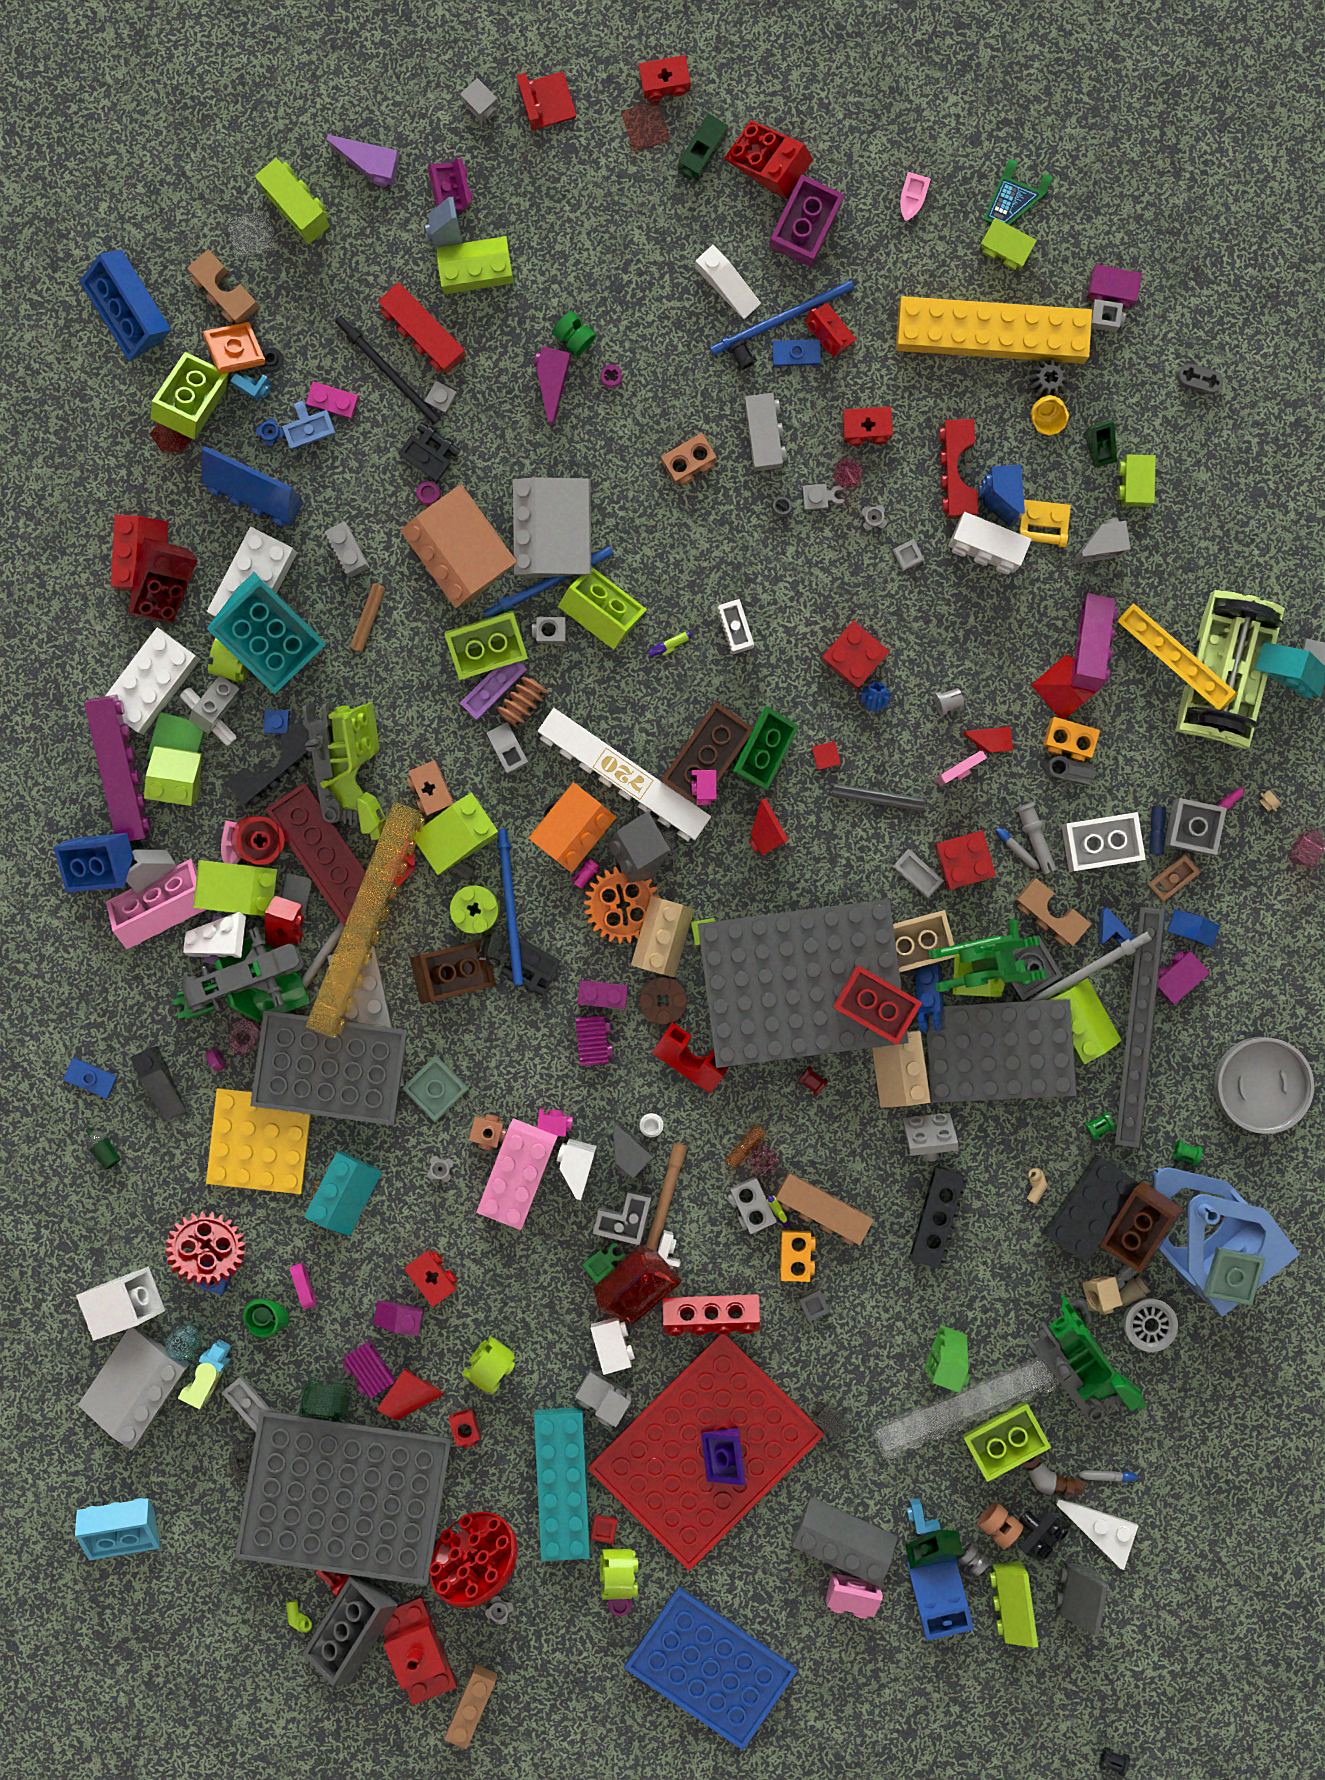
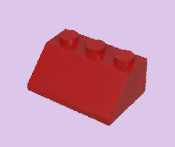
M115 515L111 587L120 591H132L136 559L144 538L167 543L168 521L142 516Z

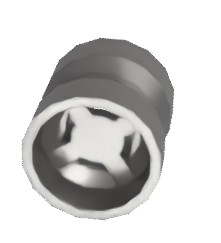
M973 1542L963 1548L964 1555L956 1558L961 1565H965L968 1568L967 1571L972 1577L979 1576L990 1563V1560L984 1554L981 1555L978 1552V1547Z

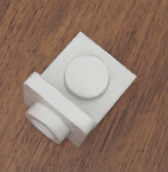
M664 1230L656 1254V1261H659V1265L664 1268L673 1269L674 1266L679 1267L681 1263L680 1259L668 1256V1253L673 1254L676 1240L673 1239V1232Z

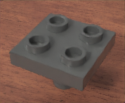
M1040 936V945L1012 950L1015 961L1025 960L1027 971L1046 969L1047 974L1046 979H1038L1022 985L1021 981L1010 982L1021 1001L1063 977Z

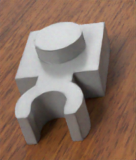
M826 484L802 486L804 511L828 509V502H832L835 505H841L845 502L844 499H837L834 495L837 491H843V486H835L828 491Z

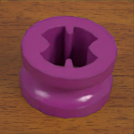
M616 365L605 366L601 371L603 385L608 388L619 386L622 380L621 370ZM608 371H609L611 374L614 373V372H616L617 375H615V376H616V379H617V380H616V381H613V380L607 381V380L605 379V378H607V374H606V373H607Z

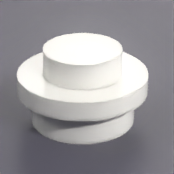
M646 1114L640 1121V1130L647 1137H656L663 1130V1121L657 1114Z

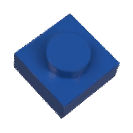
M265 709L263 733L284 734L288 731L290 711Z

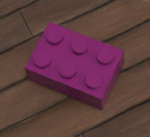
M801 174L770 238L769 248L812 268L842 206L844 194Z

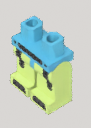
M219 1339L217 1343L213 1344L211 1349L209 1348L203 1353L199 1359L201 1364L195 1372V1381L182 1389L178 1399L201 1409L209 1401L224 1368L228 1366L231 1360L227 1355L232 1345Z

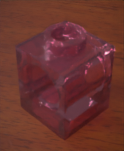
M1314 830L1301 832L1287 857L1306 868H1314L1325 850V840L1322 839L1323 835Z
M243 1017L226 1039L230 1043L229 1048L238 1055H241V1053L244 1055L249 1054L260 1040L261 1027L250 1018ZM242 1031H246L250 1036L247 1044H243L239 1039Z

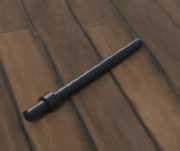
M342 316L335 320V323L347 334L346 338L353 345L356 344L435 425L440 420V417L363 338V334L356 327L353 328Z

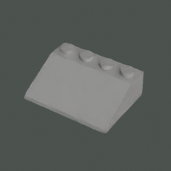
M537 477L513 479L514 558L517 561L514 565V575L523 579L591 575L590 479Z
M136 1327L128 1328L78 1406L112 1438L133 1450L139 1444L191 1364Z

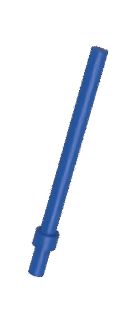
M610 546L591 555V566L614 555ZM571 576L549 577L510 598L506 596L500 599V603L484 610L483 613L486 618H490L503 611L505 613L514 609L513 606Z

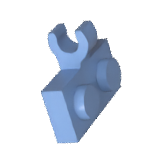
M303 401L294 403L300 420L282 426L291 450L336 434L328 411L324 410L309 416Z

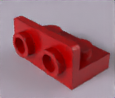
M825 303L818 309H812L804 320L808 329L817 336L823 348L832 357L844 351L857 340L828 303Z

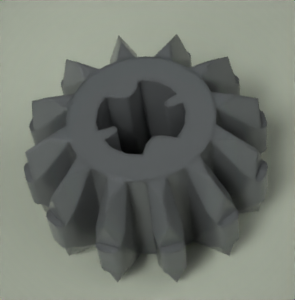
M1050 359L1048 364L1041 360L1039 366L1032 368L1034 374L1029 376V380L1034 383L1031 384L1030 389L1035 390L1038 388L1036 397L1044 393V397L1051 395L1058 398L1059 393L1064 394L1066 392L1065 385L1070 383V379L1065 376L1068 375L1069 371H1061L1062 362L1055 366L1054 359ZM1049 376H1052L1053 380L1050 383H1047L1045 380Z

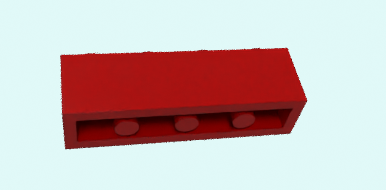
M399 282L378 300L382 308L379 310L381 315L388 322L392 319L398 325L396 330L405 339L409 336L414 341L412 344L414 349L421 356L425 353L431 359L429 364L438 373L442 370L447 375L466 356L462 346Z

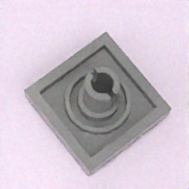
M950 1113L903 1118V1128L910 1156L923 1155L926 1161H936L939 1158L938 1153L958 1151V1140Z

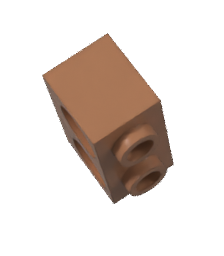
M700 433L661 456V462L675 486L679 483L683 486L694 479L693 475L699 471L706 473L715 466L713 463L716 462L717 457L703 433ZM698 450H702L706 453L707 457L704 460H697L693 454ZM678 462L684 463L686 470L676 472L673 469L674 464Z

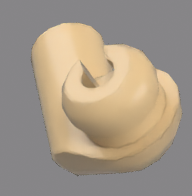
M1033 1168L1028 1172L1032 1190L1027 1199L1037 1204L1047 1189V1181L1041 1169Z

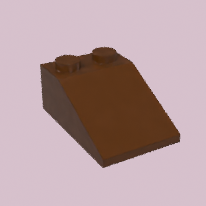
M485 939L410 957L421 1004L496 986Z

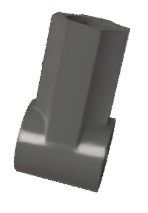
M1063 756L1050 758L1044 764L1045 774L1052 779L1058 778L1090 785L1094 777L1095 770L1093 764L1066 759ZM1055 761L1061 764V772L1059 774L1055 773L1052 769Z

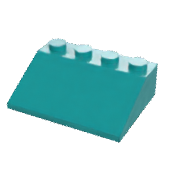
M255 572L237 587L207 627V630L274 694L326 645L322 638Z

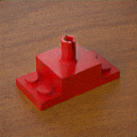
M420 1596L398 1605L383 1629L386 1638L383 1645L401 1690L406 1688L413 1706L455 1689L458 1684L423 1597Z

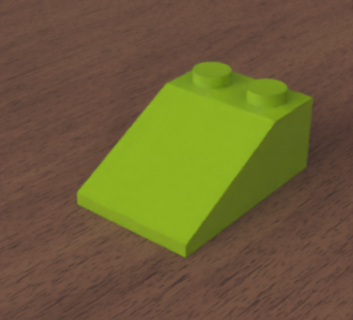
M471 792L452 804L411 837L438 876L498 838V830Z
M199 860L193 908L265 916V912L274 898L277 869Z

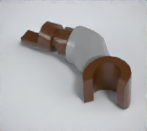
M1041 1454L1020 1464L1029 1468L1027 1472L1036 1489L1042 1493L1053 1495V1493L1060 1494L1062 1492L1063 1495L1072 1497L1073 1494L1082 1496L1085 1490L1086 1481L1065 1477L1063 1480L1062 1476H1058L1055 1472L1050 1471L1040 1461Z

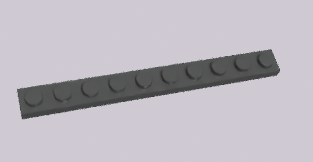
M1140 908L1138 936L1148 932L1152 940L1138 947L1135 954L1115 1139L1116 1145L1141 1147L1166 918L1165 909Z

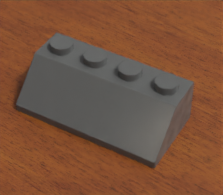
M810 1496L791 1538V1544L793 1548L881 1587L891 1565L898 1536Z
M350 1576L304 1650L303 1655L333 1687L351 1683L398 1604L383 1589L355 1576Z

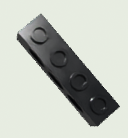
M934 1166L909 1255L911 1261L938 1269L941 1263H945L948 1252L945 1249L946 1242L951 1240L954 1227L951 1226L953 1217L958 1216L960 1210V1203H957L960 1194H964L967 1180H964L965 1176L962 1173ZM944 1188L951 1190V1196L948 1200H941L939 1197L940 1191ZM939 1211L944 1212L945 1218L943 1222L934 1223V1214ZM930 1235L938 1236V1243L935 1246H928L926 1243Z

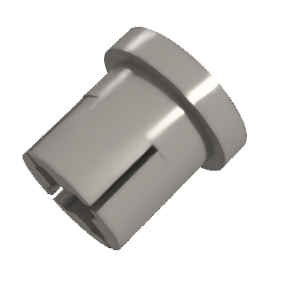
M958 688L945 693H934V702L941 716L946 715L948 711L964 706V699Z

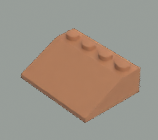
M462 484L422 511L400 530L455 608L472 602L517 563Z

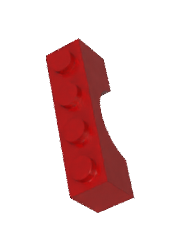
M974 419L945 420L943 427L939 428V442L944 444V451H940V465H944L945 475H941V489H945L946 498H942V512L946 513L947 519H960L964 512L977 516V490L967 486L961 480L957 471L959 456L975 444Z

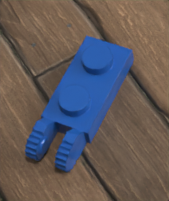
M937 964L915 968L917 1000L922 1002L917 1011L919 1014V1030L921 1033L928 1031L927 1015L933 1014L934 1030L941 1031L943 995L942 992H936L934 984L942 981L941 966Z

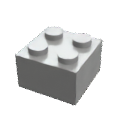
M1182 798L1174 799L1164 846L1207 856L1217 855L1227 808Z

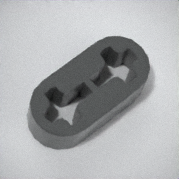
M1186 364L1177 373L1180 385L1206 394L1216 393L1223 385V378L1220 373L1195 364ZM1191 370V375L1198 377V379L1191 378L1190 381H1187L1183 373ZM1213 377L1217 385L1210 388L1209 383L1202 381V379L1209 380Z

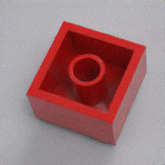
M852 621L822 656L821 661L857 691L890 651L855 621Z
M983 830L934 844L947 890L996 877Z

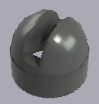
M778 497L772 504L773 514L780 518L786 517L792 508L791 501L786 497Z

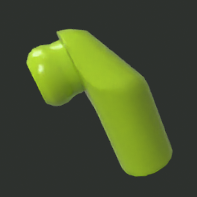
M287 1600L286 1610L289 1625L300 1632L310 1631L312 1621L299 1612L298 1600Z

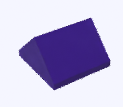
M738 1428L701 1433L707 1481L744 1485L745 1476Z

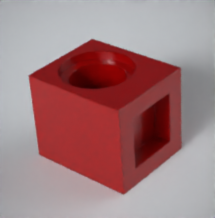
M474 1408L450 1414L448 1420L456 1447L463 1445V1448H468L476 1445L477 1441L481 1438V1432ZM467 1424L472 1428V1432L470 1434H463L459 1426Z

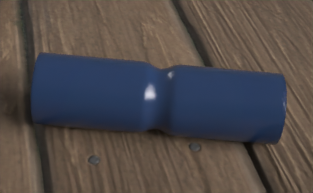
M1152 806L1151 808L1152 831L1150 833L1149 854L1164 855L1166 807Z

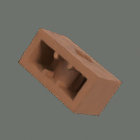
M433 760L408 771L410 777L407 778L411 790H416L420 799L416 800L421 813L426 812L427 816H431L446 810L454 804L437 761ZM429 783L431 786H435V789L432 790L433 795L424 793V790L427 789L426 784Z

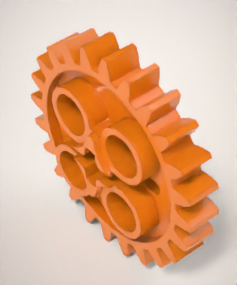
M613 867V874H610L605 869L604 878L596 875L598 883H589L593 891H585V894L590 896V900L583 901L584 904L589 905V909L584 910V913L591 914L587 923H596L592 930L601 929L599 935L601 938L608 934V941L610 942L616 936L619 944H621L623 937L626 938L628 943H631V936L634 935L635 938L639 939V932H641L650 897L660 898V896L653 895V892L658 888L649 887L652 879L629 883L622 871L619 872L617 867ZM617 884L621 886L622 900L628 902V905L624 906L628 921L626 926L623 924L622 910L616 907V904L620 903L616 888ZM630 884H634L637 887V894L634 897H628L625 893L626 887ZM606 889H612L614 892V898L610 902H605L602 898V893ZM635 907H639L642 911V916L637 921H633L630 917V912ZM611 912H616L619 916V920L615 925L607 923V916Z

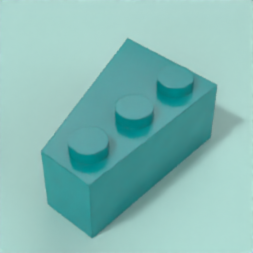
M1263 642L1255 670L1297 692L1299 697L1312 699V696L1321 698L1325 685V666L1310 651Z

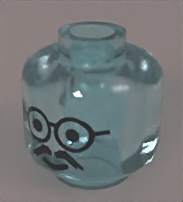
M189 1323L186 1326L176 1325L165 1340L166 1352L179 1361L190 1359L201 1345V1338L197 1335L200 1331Z

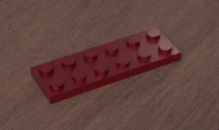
M305 782L265 809L270 818L282 829L285 840L344 927H348L385 901L335 825L323 819L320 803Z

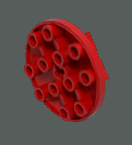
M475 1512L462 1516L461 1519L444 1530L433 1551L429 1568L431 1584L437 1595L446 1603L459 1608L475 1607L494 1597L506 1584L516 1566L518 1546L512 1527L497 1514ZM459 1522L463 1530L455 1534L450 1529Z

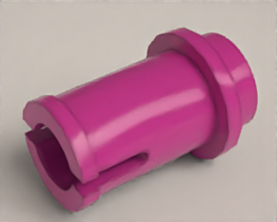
M590 858L587 861H583L584 865L571 879L581 889L584 888L595 873H599L598 869L600 866Z

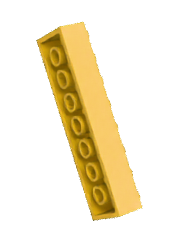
M901 296L898 306L895 351L1050 361V359H1054L1055 362L1084 364L1089 358L1092 309Z

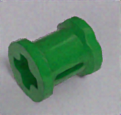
M1106 1111L1102 1112V1116L1090 1123L1088 1121L1084 1123L1095 1142L1101 1135L1110 1130L1112 1132L1116 1130L1113 1121Z
M1178 1140L1174 1146L1172 1160L1177 1161L1179 1159L1191 1163L1193 1167H1197L1201 1160L1203 1149L1200 1146L1195 1148L1183 1144V1141Z

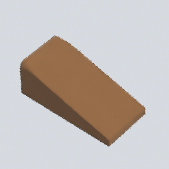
M1185 852L1149 882L1148 885L1164 902L1200 874L1201 869ZM1158 882H1160L1168 892L1160 891L1158 889Z

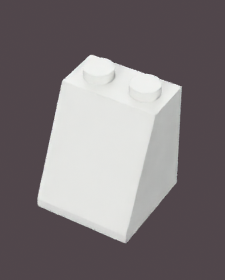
M149 1266L76 1295L93 1341L137 1326L165 1311Z

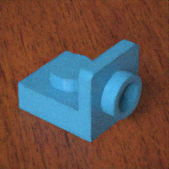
M235 373L231 379V383L235 388L259 402L261 397L265 398L271 389V382L265 375H262L256 386V382L245 374L241 377Z

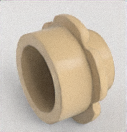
M1270 790L1264 794L1261 793L1263 797L1260 800L1261 804L1268 811L1271 809L1277 811L1276 808L1281 803Z

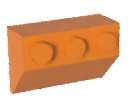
M573 782L529 836V839L572 873L617 817Z

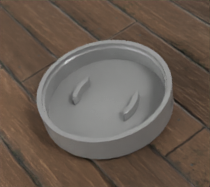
M1253 1037L1238 1042L1222 1056L1214 1075V1094L1221 1111L1235 1125L1255 1133H1278L1294 1126L1308 1111L1314 1095V1077L1306 1058L1291 1044L1275 1038Z

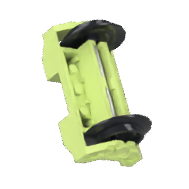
M1214 590L1210 593L1197 636V641H1200L1196 658L1236 691L1238 695L1222 711L1214 707L1192 686L1186 685L1179 707L1175 731L1221 741L1242 749L1250 747L1254 728L1258 724L1256 720L1268 677L1255 670V666L1263 642L1276 644L1279 629L1283 625L1284 607L1270 601H1262L1259 597L1252 595L1243 596L1239 593ZM1220 603H1225V606H1218V605H1219ZM1187 711L1196 717V724H1189L1187 722Z

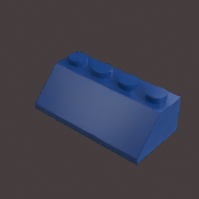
M117 250L99 254L80 280V283L128 361H132L161 343L169 334L171 328L124 252Z

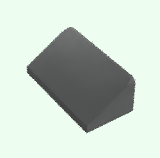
M286 873L281 898L302 904L301 915L305 916L312 878Z

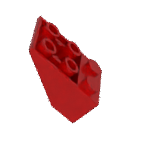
M750 120L724 157L726 161L759 184L786 199L796 186L801 174L804 175L813 162V158L804 143Z

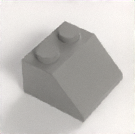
M1118 518L1105 520L1104 524L1099 525V528L1091 535L1074 558V564L1119 558L1131 549L1126 521L1119 522Z

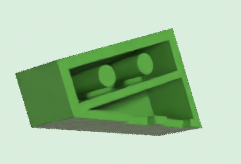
M940 1325L924 1367L932 1383L958 1393L961 1392L962 1387L966 1388L970 1378V1374H968L966 1334Z

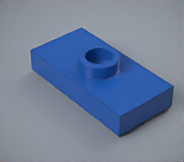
M819 339L773 341L772 343L773 366L821 365Z
M74 1057L63 1080L108 1099L118 1076Z

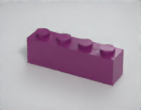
M1087 593L1081 607L1071 686L1099 692L1103 683L1107 684L1110 676V669H1107V663H1110L1113 649H1109V646L1115 636V629L1112 628V623H1115L1118 609H1115L1116 599Z

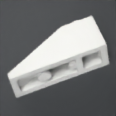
M714 245L696 260L695 269L743 319L748 317L761 304L736 269Z

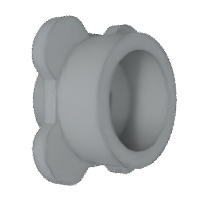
M882 505L871 508L864 507L861 512L865 520L863 527L866 530H871L875 527L884 528L887 524V521L884 519L885 508Z
M433 1156L430 1159L431 1167L427 1173L428 1177L431 1180L442 1179L443 1182L449 1181L451 1178L449 1173L450 1168L453 1166V1161L449 1158L444 1160L439 1159L438 1156ZM438 1167H442L443 1170L439 1171Z
M494 1596L491 1600L490 1608H487L485 1611V1615L487 1618H491L502 1625L507 1622L509 1612L513 1611V1604L501 1600L500 1596Z

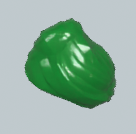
M268 1299L251 1300L245 1305L242 1313L243 1322L248 1327L249 1332L259 1338H270L290 1323L287 1310L280 1304Z

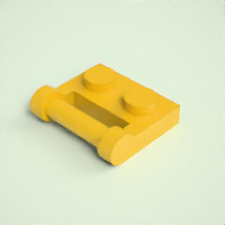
M1024 500L1025 513L1020 518L1019 534L1031 538L1033 542L1058 544V547L1066 548L1071 505ZM1028 525L1060 529L1059 535L1029 532Z

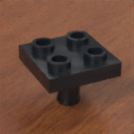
M1028 1510L1023 1515L1030 1522L1022 1516L1019 1522L1031 1534L1019 1548L1026 1555L1041 1561L1050 1556L1053 1551L1052 1547L1057 1541H1062L1067 1536L1068 1528L1071 1524L1052 1511L1040 1522Z

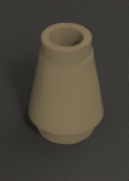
M1140 1275L1136 1278L1132 1277L1119 1290L1122 1301L1121 1308L1147 1297V1293L1151 1291Z

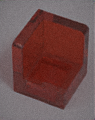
M160 423L150 432L151 437L162 452H182L192 440V438Z

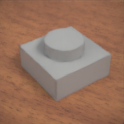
M435 381L425 399V403L447 414L457 392Z

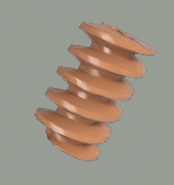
M522 677L521 680L524 686L519 684L515 686L518 694L510 692L509 695L512 701L507 699L503 701L507 708L500 706L497 708L500 715L518 730L516 722L525 723L522 715H531L528 707L536 709L537 706L534 700H543L540 692L549 693L531 678Z

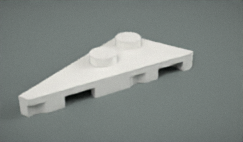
M1057 1497L1056 1505L1120 1569L1124 1570L1138 1525Z

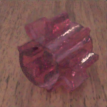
M844 458L836 463V473L832 476L842 488L844 486L852 488L861 481L859 474L864 470L854 458L852 460Z
M763 1144L761 1151L754 1148L756 1156L755 1158H749L750 1162H756L753 1170L757 1171L760 1168L763 1175H766V1170L768 1169L775 1172L773 1164L780 1161L779 1158H773L772 1156L776 1150L773 1148L767 1151L765 1144ZM763 1155L765 1157L769 1155L768 1160L770 1163L768 1165L765 1163L760 1165L759 1156Z

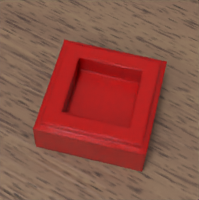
M835 741L811 747L817 770L841 764Z
M595 1514L590 1540L613 1544L618 1519Z

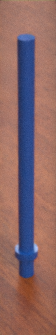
M850 280L734 336L724 337L721 339V342L710 346L711 353L714 356L725 350L728 352V348L742 339L748 340L853 290L854 285Z
M499 829V843L496 845L497 850H500L514 986L524 984L509 854L511 843L508 842L507 829Z

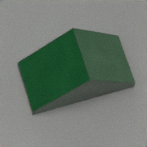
M1113 419L1089 426L1084 432V436L1094 468L1117 462L1115 424Z

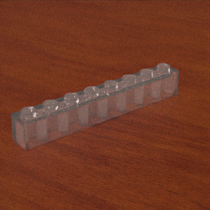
M1036 1356L970 1384L966 1388H962L960 1393L954 1391L870 1428L883 1459L887 1457L888 1459H893L902 1454L901 1451L905 1449H917L924 1445V1441L931 1438L932 1440L941 1439L946 1435L945 1432L952 1429L955 1431L962 1430L971 1421H983L989 1418L992 1412L1009 1410L1012 1408L1011 1404L1021 1401V1403L1028 1402L1034 1398L1035 1394L1040 1392L1049 1393L1056 1389V1385L1061 1383L1054 1373L1049 1370L1045 1361L1040 1360Z

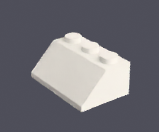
M569 1138L567 1144L562 1143L557 1161L561 1162L559 1169L575 1198L581 1200L596 1146Z

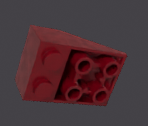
M144 538L136 559L129 614L173 624L198 561L188 548Z

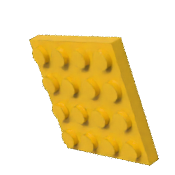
M217 1088L206 1184L302 1194L311 1114L250 1106L252 1092Z

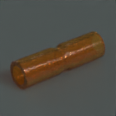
M755 1124L742 1139V1142L726 1157L725 1161L736 1169L749 1154L750 1150L767 1133Z

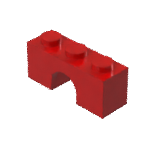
M672 1022L651 1053L711 1094L724 1077L729 1066L716 1068L713 1050L704 1057L692 1054L688 1049V1041L692 1035Z

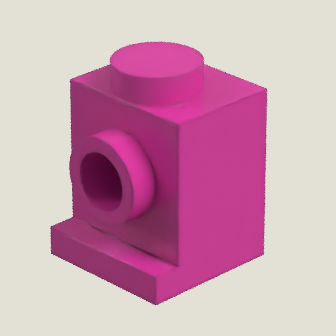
M692 770V777H696V781H692V795H697V805H711V801H716V770Z
M540 1108L537 1128L556 1136L565 1137L567 1131L572 1129L573 1117L563 1115L564 1111L549 1110V1114L545 1113V1108Z

